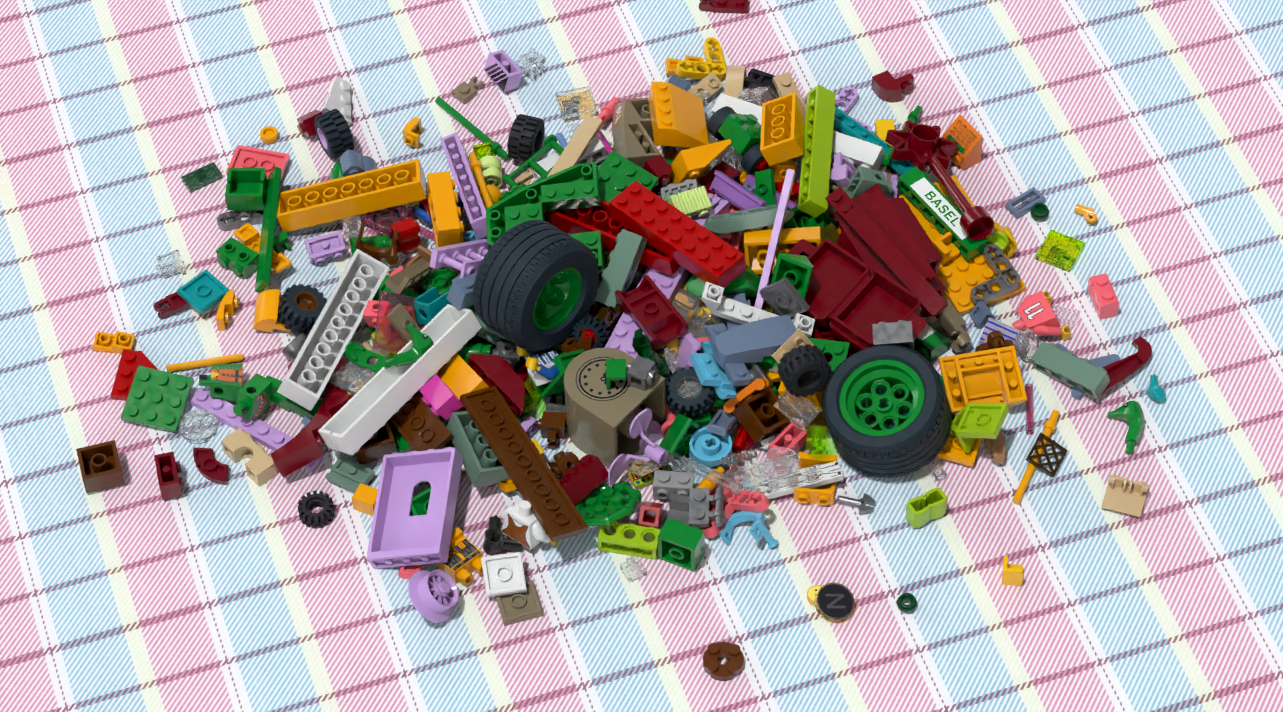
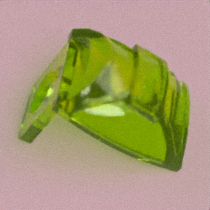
M528 376L525 382V387L530 395L524 397L522 415L532 413L535 408L540 406L541 395L532 383L531 376Z

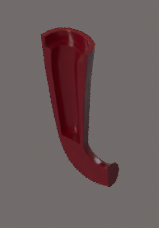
M1141 336L1131 343V345H1135L1138 349L1135 354L1102 367L1108 372L1107 374L1111 381L1102 395L1147 363L1152 355V348L1147 340Z

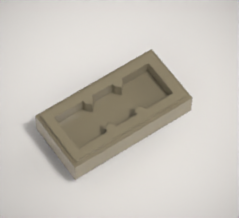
M397 304L386 316L406 344L411 340L407 325L411 324L416 330L421 331L402 304Z

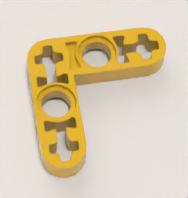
M712 37L706 38L703 44L706 62L681 60L675 68V73L681 78L702 80L711 72H714L720 81L723 80L727 69L720 42ZM711 57L717 58L718 61L711 59Z

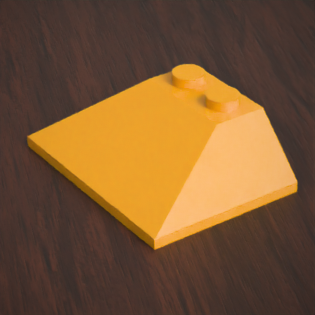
M1015 346L938 358L945 391L952 409L951 414H957L968 403L1007 404L1010 409L1027 401Z

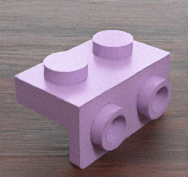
M340 231L304 240L310 263L320 264L325 262L327 258H341L347 252Z

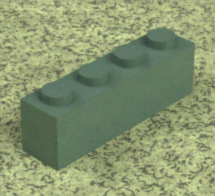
M624 229L619 232L616 238L617 244L615 249L609 255L610 262L608 267L602 273L603 279L601 285L598 286L595 301L614 308L619 305L616 302L615 291L628 292L648 238Z
M1042 341L1030 358L1035 369L1097 400L1111 382L1107 374L1108 372L1100 366L1095 367L1084 358L1079 359L1072 352L1063 351L1054 343L1048 344Z

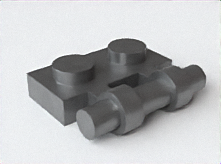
M717 487L714 495H710L709 488H689V526L709 527V520H715V526L723 525V519H725V511L723 510L725 495L723 494L722 487ZM709 504H715L714 511H709Z

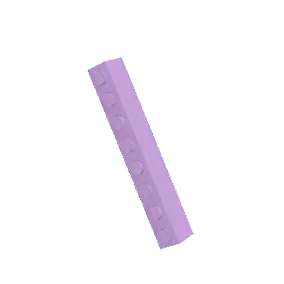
M457 132L441 138L440 141L470 224L479 240L487 237L486 206Z

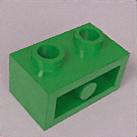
M232 237L216 250L218 263L222 267L233 271L237 276L247 280L257 270L259 253Z

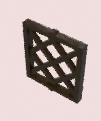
M1040 433L1025 460L1053 478L1068 450L1056 443L1055 440ZM1043 439L1048 441L1050 444H1044ZM1046 447H1051L1053 453H1047ZM1055 447H1057L1061 451L1056 452ZM1037 448H1043L1044 454H1039ZM1054 455L1056 461L1051 462L1049 456ZM1040 457H1046L1048 463H1042ZM1032 458H1037L1039 464L1032 460ZM1049 465L1050 471L1044 468L1043 466Z

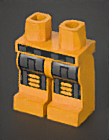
M457 527L451 534L447 562L434 564L447 573L456 584L460 581L467 586L473 580V575L471 574L473 571L483 574L481 562L483 553Z

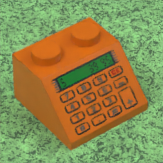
M959 115L943 134L942 138L958 143L956 154L951 155L953 163L964 171L981 162L983 137L962 115Z

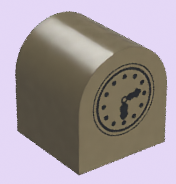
M595 348L576 356L566 368L564 392L567 432L570 440L578 449L587 455L599 457L603 465L609 469L612 462L620 454L636 455L641 451L639 448L641 436L638 435L633 439L629 433L632 421L641 411L649 408L652 410V420L657 421L661 426L666 422L665 378L658 374L654 385H649L646 391L627 385V368L630 362H634L635 358L618 349ZM606 359H626V380H611V389H607Z

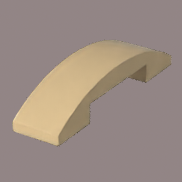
M727 65L724 94L742 100L745 66Z

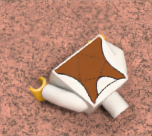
M528 501L518 502L516 505H511L501 512V517L505 519L501 528L502 533L516 540L529 550L533 549L540 542L550 543L553 546L556 545L557 541L552 542L531 511V504Z

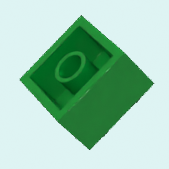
M667 518L658 534V559L695 572L705 554L704 531L698 527L683 524L679 520Z

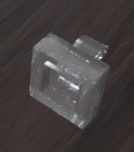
M633 555L627 558L625 562L620 563V569L629 583L647 575V570L638 556L635 557Z

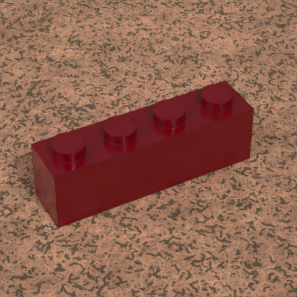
M589 454L583 456L575 467L568 469L558 482L575 506L608 477V471L599 457Z

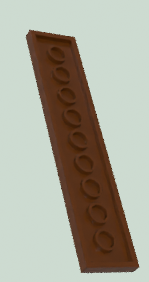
M496 386L462 394L460 401L463 403L464 408L524 500L531 504V511L550 540L555 542L587 532L588 525Z

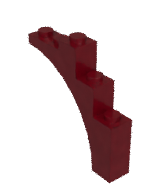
M332 375L326 384L325 396L315 416L293 439L271 453L273 462L282 477L325 455L322 449L325 446V441L318 430L354 396L353 394L349 395L339 379L335 380Z

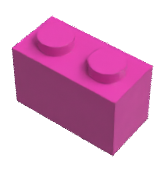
M437 374L419 389L423 394L421 399L427 406L430 407L432 405L430 410L437 417L441 415L445 420H448L453 412H456L463 406V403Z

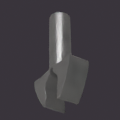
M864 493L861 499L838 496V503L857 507L859 515H867L874 512V507L865 506L866 504L875 506V500L868 494Z

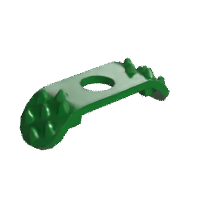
M350 342L345 347V355L348 360L375 373H378L384 367V361L391 359L367 350L357 342ZM371 358L378 359V362L375 365L367 364L368 360Z

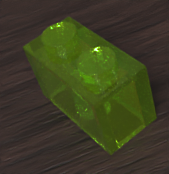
M808 425L806 450H810V454H822L823 451L827 450L828 428L823 425Z

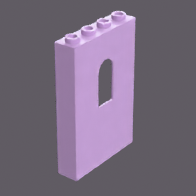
M456 448L428 449L427 451L392 453L383 456L366 560L374 569L447 562L463 456ZM421 482H429L431 484L427 515L410 516L415 487Z

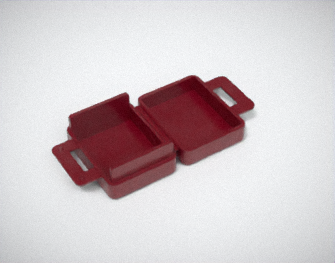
M801 239L787 253L800 255L802 252H805L809 255L807 257L814 266L805 299L810 307L801 314L815 319L814 323L821 327L829 324L832 335L842 342H850L851 348L859 352L874 346L872 324L879 322L892 323L900 320L912 321L914 340L926 328L927 321L919 316L922 311L920 300L914 293L876 268L871 276L867 264L831 240H824L816 247L807 240Z

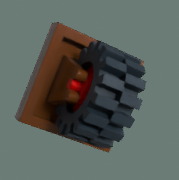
M593 315L585 316L574 326L572 336L562 344L560 350L568 353L580 349L588 351L595 348H604L610 338L608 335L610 330H606L608 325H603L604 320L601 319L599 321L598 316L594 318Z

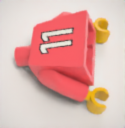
M1039 291L1036 294L1027 295L1017 308L1021 319L1013 322L1012 326L1020 331L1027 328L1033 337L1060 336L1063 340H1069L1072 333H1068L1070 327L1064 325L1062 329L1060 328L1061 325L1050 307L1053 297H1048L1049 292L1043 291L1042 293V291Z

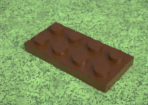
M416 392L389 420L414 451L441 449L454 436L421 399L422 396Z

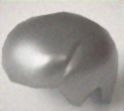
M300 333L282 350L284 356L288 360L294 361L307 337Z

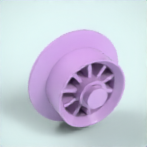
M421 570L414 573L409 580V597L414 609L424 618L431 622L442 623L451 617L453 606L459 599V592L456 583L447 573L441 570H434L432 572Z

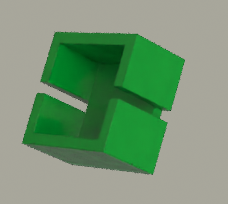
M228 168L225 192L228 210H264L267 186L265 168Z

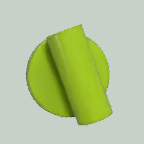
M996 231L987 239L988 244L997 245L1002 252L1009 245V238L1004 232Z

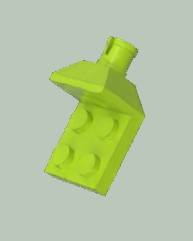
M968 403L956 414L955 419L951 420L949 434L954 435L965 453H970L976 438H997L1009 412V407L1007 404Z

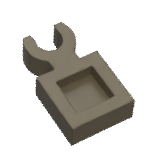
M474 76L468 84L464 81L451 91L452 96L465 105L477 95V91L483 89L484 83L483 81L477 83V77Z

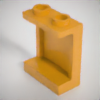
M799 452L797 471L838 461V455ZM836 482L814 488L795 487L794 502L833 505Z

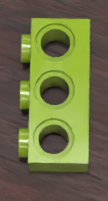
M617 521L613 522L609 527L601 525L597 538L598 551L657 560L658 534L661 529L637 526L632 523H619Z

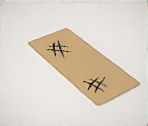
M531 167L517 178V184L521 185L524 183L526 186L529 185L533 177Z

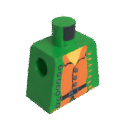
M243 364L213 365L211 375L199 374V386H209L211 397L237 402L238 391L242 388Z

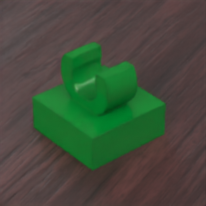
M286 231L274 237L273 248L275 247L277 253H282L280 250L281 245L286 250L290 248L289 243L286 241L289 238Z

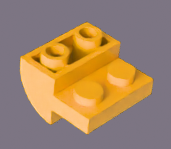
M269 289L258 294L255 303L253 329L269 333L273 329L291 332L290 329H285V325L279 322L280 319L277 318L278 306L283 296L280 295V290Z

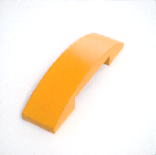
M247 223L233 232L240 243L259 253L261 238L259 232L253 226ZM273 249L271 272L278 274L291 266L292 262L281 252L277 253Z

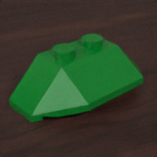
M746 265V270L724 288L722 296L745 293L746 298L757 297L761 278ZM694 274L686 283L688 301L700 302L702 301L701 297L706 282Z

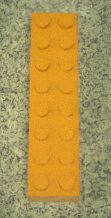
M416 159L280 192L277 218L283 232H292L302 228L313 227L427 199L425 174L420 160Z

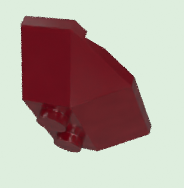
M470 354L468 365L489 387L496 386L510 409L520 418L524 409V378L519 373L516 374L510 363L498 355Z

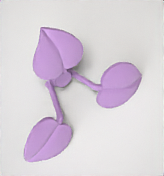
M645 408L634 418L629 430L630 436L633 439L638 435L641 436L639 448L644 451L646 457L620 454L609 468L608 484L611 488L627 469L630 463L629 459L644 460L648 463L652 460L662 465L668 457V451L654 443L662 438L661 425L657 421L652 420V410L649 408Z

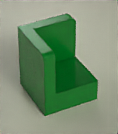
M606 359L607 389H611V380H626V359Z

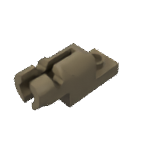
M942 295L948 306L935 316L937 320L933 326L948 339V343L951 344L950 347L958 354L968 347L966 344L971 343L972 340L963 328L967 322Z

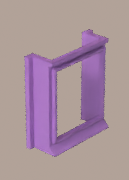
M715 170V177L709 188L710 190H715L716 193L741 210L766 206V201L744 187L746 183H749L751 188L755 184L754 175L748 174L742 186L721 171ZM776 191L777 204H779L781 193ZM789 199L788 207H798L796 203Z

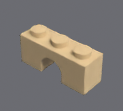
M238 428L221 440L223 452L234 463L244 458L251 459L245 463L247 476L259 487L278 474L272 456H268L264 448L260 444H256L248 432L245 433L241 428Z

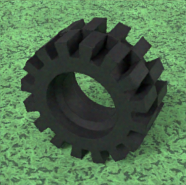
M313 491V494H310V492L306 493L307 497L303 495L301 497L302 500L298 502L301 522L303 524L306 523V527L312 525L313 529H316L317 525H319V528H323L322 524L329 525L328 521L332 522L335 516L333 500L329 497V494L326 493L324 495L323 491L317 494V491ZM314 506H321L324 508L319 513L309 512V509H311Z

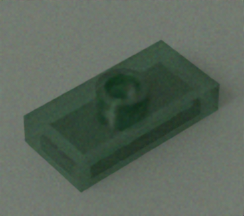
M214 162L181 177L183 184L190 193L223 178L222 173Z

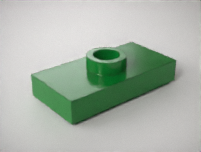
M766 169L754 172L756 195L767 202L766 206L777 204L774 170Z

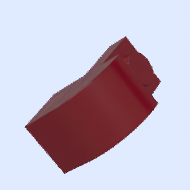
M887 70L872 77L871 89L881 100L890 103L902 101V94L910 92L914 87V77L911 73L894 79Z

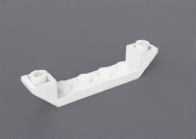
M706 282L704 285L701 300L716 316L742 325L779 316L722 296L724 287ZM797 313L792 320L796 329L800 328L807 337H811L815 319Z

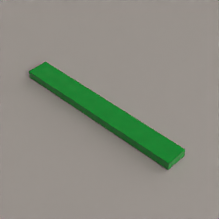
M275 167L267 177L255 292L258 293L264 291L270 281L282 171L278 167Z

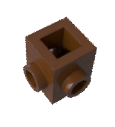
M560 451L553 456L554 459L549 461L548 465L555 477L561 479L568 469L575 467L579 463V459L572 452Z

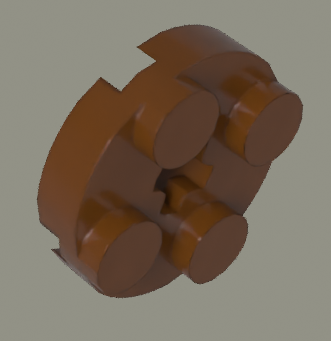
M728 642L711 643L708 645V649L703 655V668L705 672L707 671L711 675V678L718 681H729L734 679V676L738 673L740 674L743 670L744 656L739 645ZM724 658L728 661L725 664H721L719 660Z

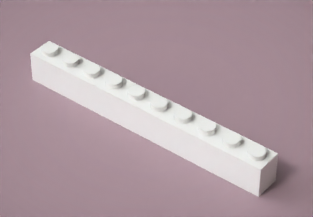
M723 93L720 94L711 110L712 114H714L720 108L729 106L737 114H752L758 119L760 124L762 121V106ZM834 131L831 160L833 162L834 154L841 152L854 167L862 166L879 170L885 157L883 147Z

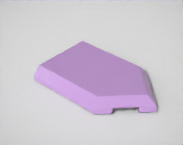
M688 332V334L679 339L678 354L676 357H673V360H670L672 371L677 370L680 372L683 367H685V370L693 367L689 358L692 353H697V350H700L701 342L695 339L691 332Z

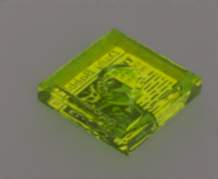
M1050 230L1035 259L1070 272L1083 251L1085 242Z

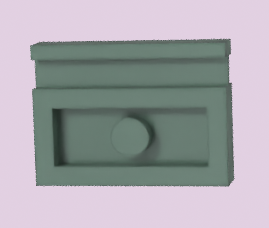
M341 455L332 466L331 471L326 474V480L355 493L359 484L368 485L375 476L374 470Z

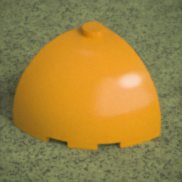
M457 353L437 373L459 400L462 394L489 387ZM462 406L456 412L466 411V409Z

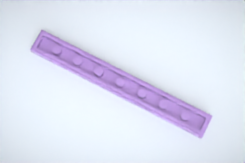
M793 169L786 171L754 307L762 310L765 299L759 291L768 286L795 178V170Z

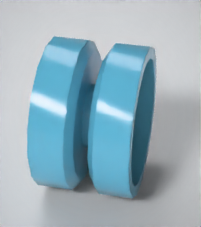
M703 427L695 431L691 436L689 460L693 470L705 477L712 469H717L719 466L726 472V468L732 463V440L730 435L727 433L724 437L709 432L707 427Z

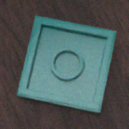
M205 269L177 289V294L198 313L203 315L221 302L229 289Z

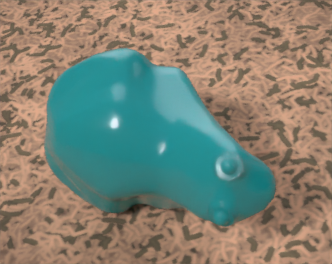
M1156 374L1150 375L1148 396L1162 404L1166 401L1165 390L1158 384V376Z

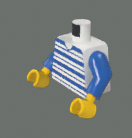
M519 346L516 347V352L519 356H526L525 365L528 375L536 386L553 381L560 373L552 361L558 355L556 351L536 354Z

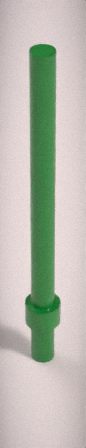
M438 97L435 100L436 104L490 147V151L495 155L498 154L505 161L510 159L508 153L502 149L503 147L498 142L491 140L442 98Z
M916 106L914 111L908 115L907 120L916 124L920 118L922 107ZM891 145L883 158V165L886 166L891 161L894 146Z

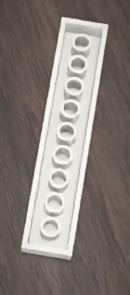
M356 249L277 390L278 393L304 408L312 410L342 357L346 345L350 342L362 320L368 300L373 299L390 267Z

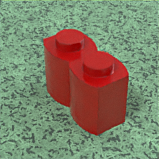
M410 217L391 224L392 237L394 230H398L397 239L399 240L397 257L417 251V247L421 244V239L418 235V232H420L418 222H414L413 218Z

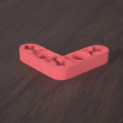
M735 489L727 490L723 493L725 495V503H723L725 519H723V525L715 526V520H709V527H700V529L704 531L706 538H713L721 531L734 510L761 513L769 507L770 502L764 493Z

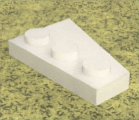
M336 76L331 80L327 91L328 96L324 99L325 104L320 111L326 113L337 109L342 113L348 125H351L350 84Z

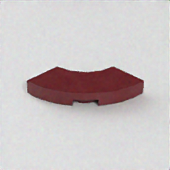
M194 447V462L201 475L214 483L227 485L230 471L229 465L222 464L215 459L213 448Z

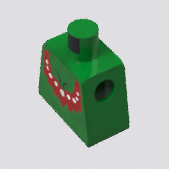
M258 373L255 374L238 391L237 403L233 407L235 415L253 420L269 411L273 381Z

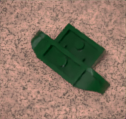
M637 329L634 332L632 341L634 350L640 357L649 358L655 362V369L659 370L658 374L665 378L666 384L669 376H674L673 372L675 370H670L668 361L658 355L650 345V339L642 334V329Z

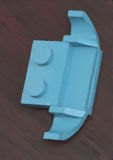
M703 341L700 353H692L689 358L701 385L714 386L720 399H734L737 396L736 387L732 386L724 369L715 361L710 341Z

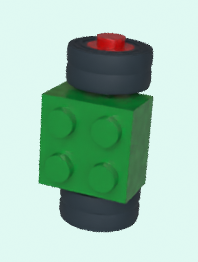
M726 106L717 110L709 118L706 126L707 130L717 140L731 139L732 143L730 145L740 155H744L741 160V166L748 174L755 176L754 172L769 169V164L760 151L761 124L754 115L737 114L731 107Z

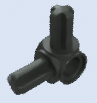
M497 515L490 517L488 530L485 531L483 550L490 555L502 552V549L521 551L522 544L514 539L504 538V534L500 531L501 518Z

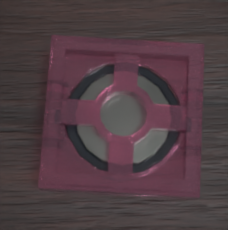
M402 205L366 213L360 219V222L364 221L365 226L375 230L377 235H385L391 239L390 225L410 218L413 213L411 209Z

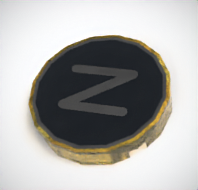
M832 582L820 587L815 595L814 605L816 611L825 620L837 623L846 620L851 615L855 607V600L852 592L846 586Z

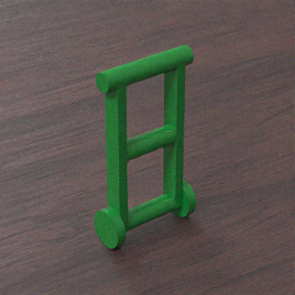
M553 134L549 135L544 141V147L510 175L505 174L502 180L511 188L515 185L518 187L519 184L514 180L529 167L541 176L535 182L546 178L552 168L546 171L537 161L551 149H554L559 155L562 154L564 148L557 143V137Z

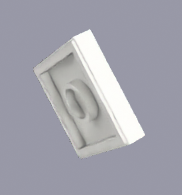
M521 552L481 557L486 597L527 592Z

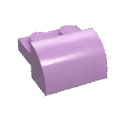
M839 152L834 154L830 179L838 187L846 189L856 168Z

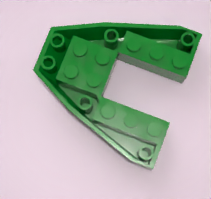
M596 162L576 164L522 187L486 209L487 244L493 245L501 235L520 223L530 220L546 221L545 212L601 206L600 178ZM592 231L568 234L590 248L596 257L599 273L602 274L605 269V256L601 232Z

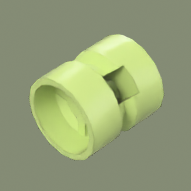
M496 156L482 157L479 161L482 165L481 171L486 185L492 184L500 188L503 184L501 160Z

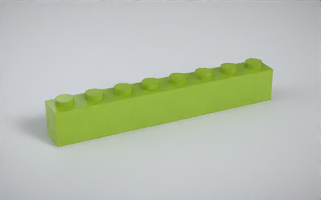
M819 84L807 93L804 152L802 155L798 209L814 218L826 212L828 208V202L825 198L829 194L836 94Z

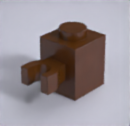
M543 411L542 419L539 418L538 430H541L542 438H547L548 448L556 449V440H565L567 430L565 412Z

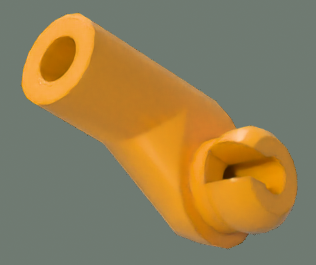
M1080 204L1076 205L1075 213L1083 215L1087 223L1095 224L1098 217L1093 208Z

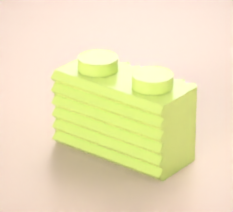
M705 186L672 195L667 200L669 204L690 218L695 215L703 217L709 214L708 211L713 207Z

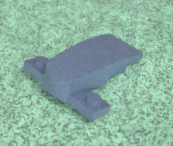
M789 315L765 318L729 330L726 329L724 323L706 325L705 333L713 347L714 359L724 369L733 387L751 384L752 378L744 363L762 362L764 356H772L797 331Z

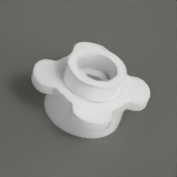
M774 434L761 440L759 448H765L767 451L768 445L775 439Z

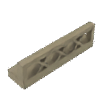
M421 258L389 277L385 285L400 296L421 283L424 278L429 277V274L437 269L430 267V261L427 262Z

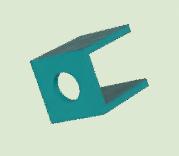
M434 286L412 300L417 323L427 325L447 304L452 305L447 300L449 291L439 296L438 289Z

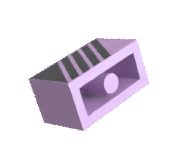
M504 50L488 54L484 68L485 72L503 92L517 89L523 74L522 70Z

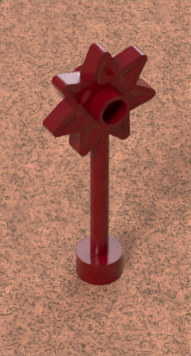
M909 120L905 121L903 131L888 130L885 141L894 146L891 158L893 160H910L920 171H924L929 166L963 213L960 218V226L971 240H981L987 237L994 228V220L984 207H972L946 171L950 168L951 155L956 154L958 143L941 138V128L939 126L916 125Z

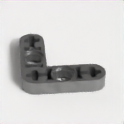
M234 210L222 213L217 217L218 227L222 231L239 229L247 223L253 226L261 224L263 221V215L260 214L259 210ZM244 215L249 217L246 220L239 219L241 216Z
M987 244L984 247L983 258L996 277L972 288L970 300L973 304H977L978 301L987 303L1019 287V274L1002 250L995 244ZM1003 264L1006 266V269L999 270L996 266ZM992 285H997L1000 287V290L993 291L990 289V287Z

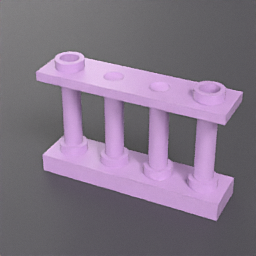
M486 239L432 248L430 267L437 269L451 266L461 271L460 279L478 271L484 256L488 252L489 244H487Z

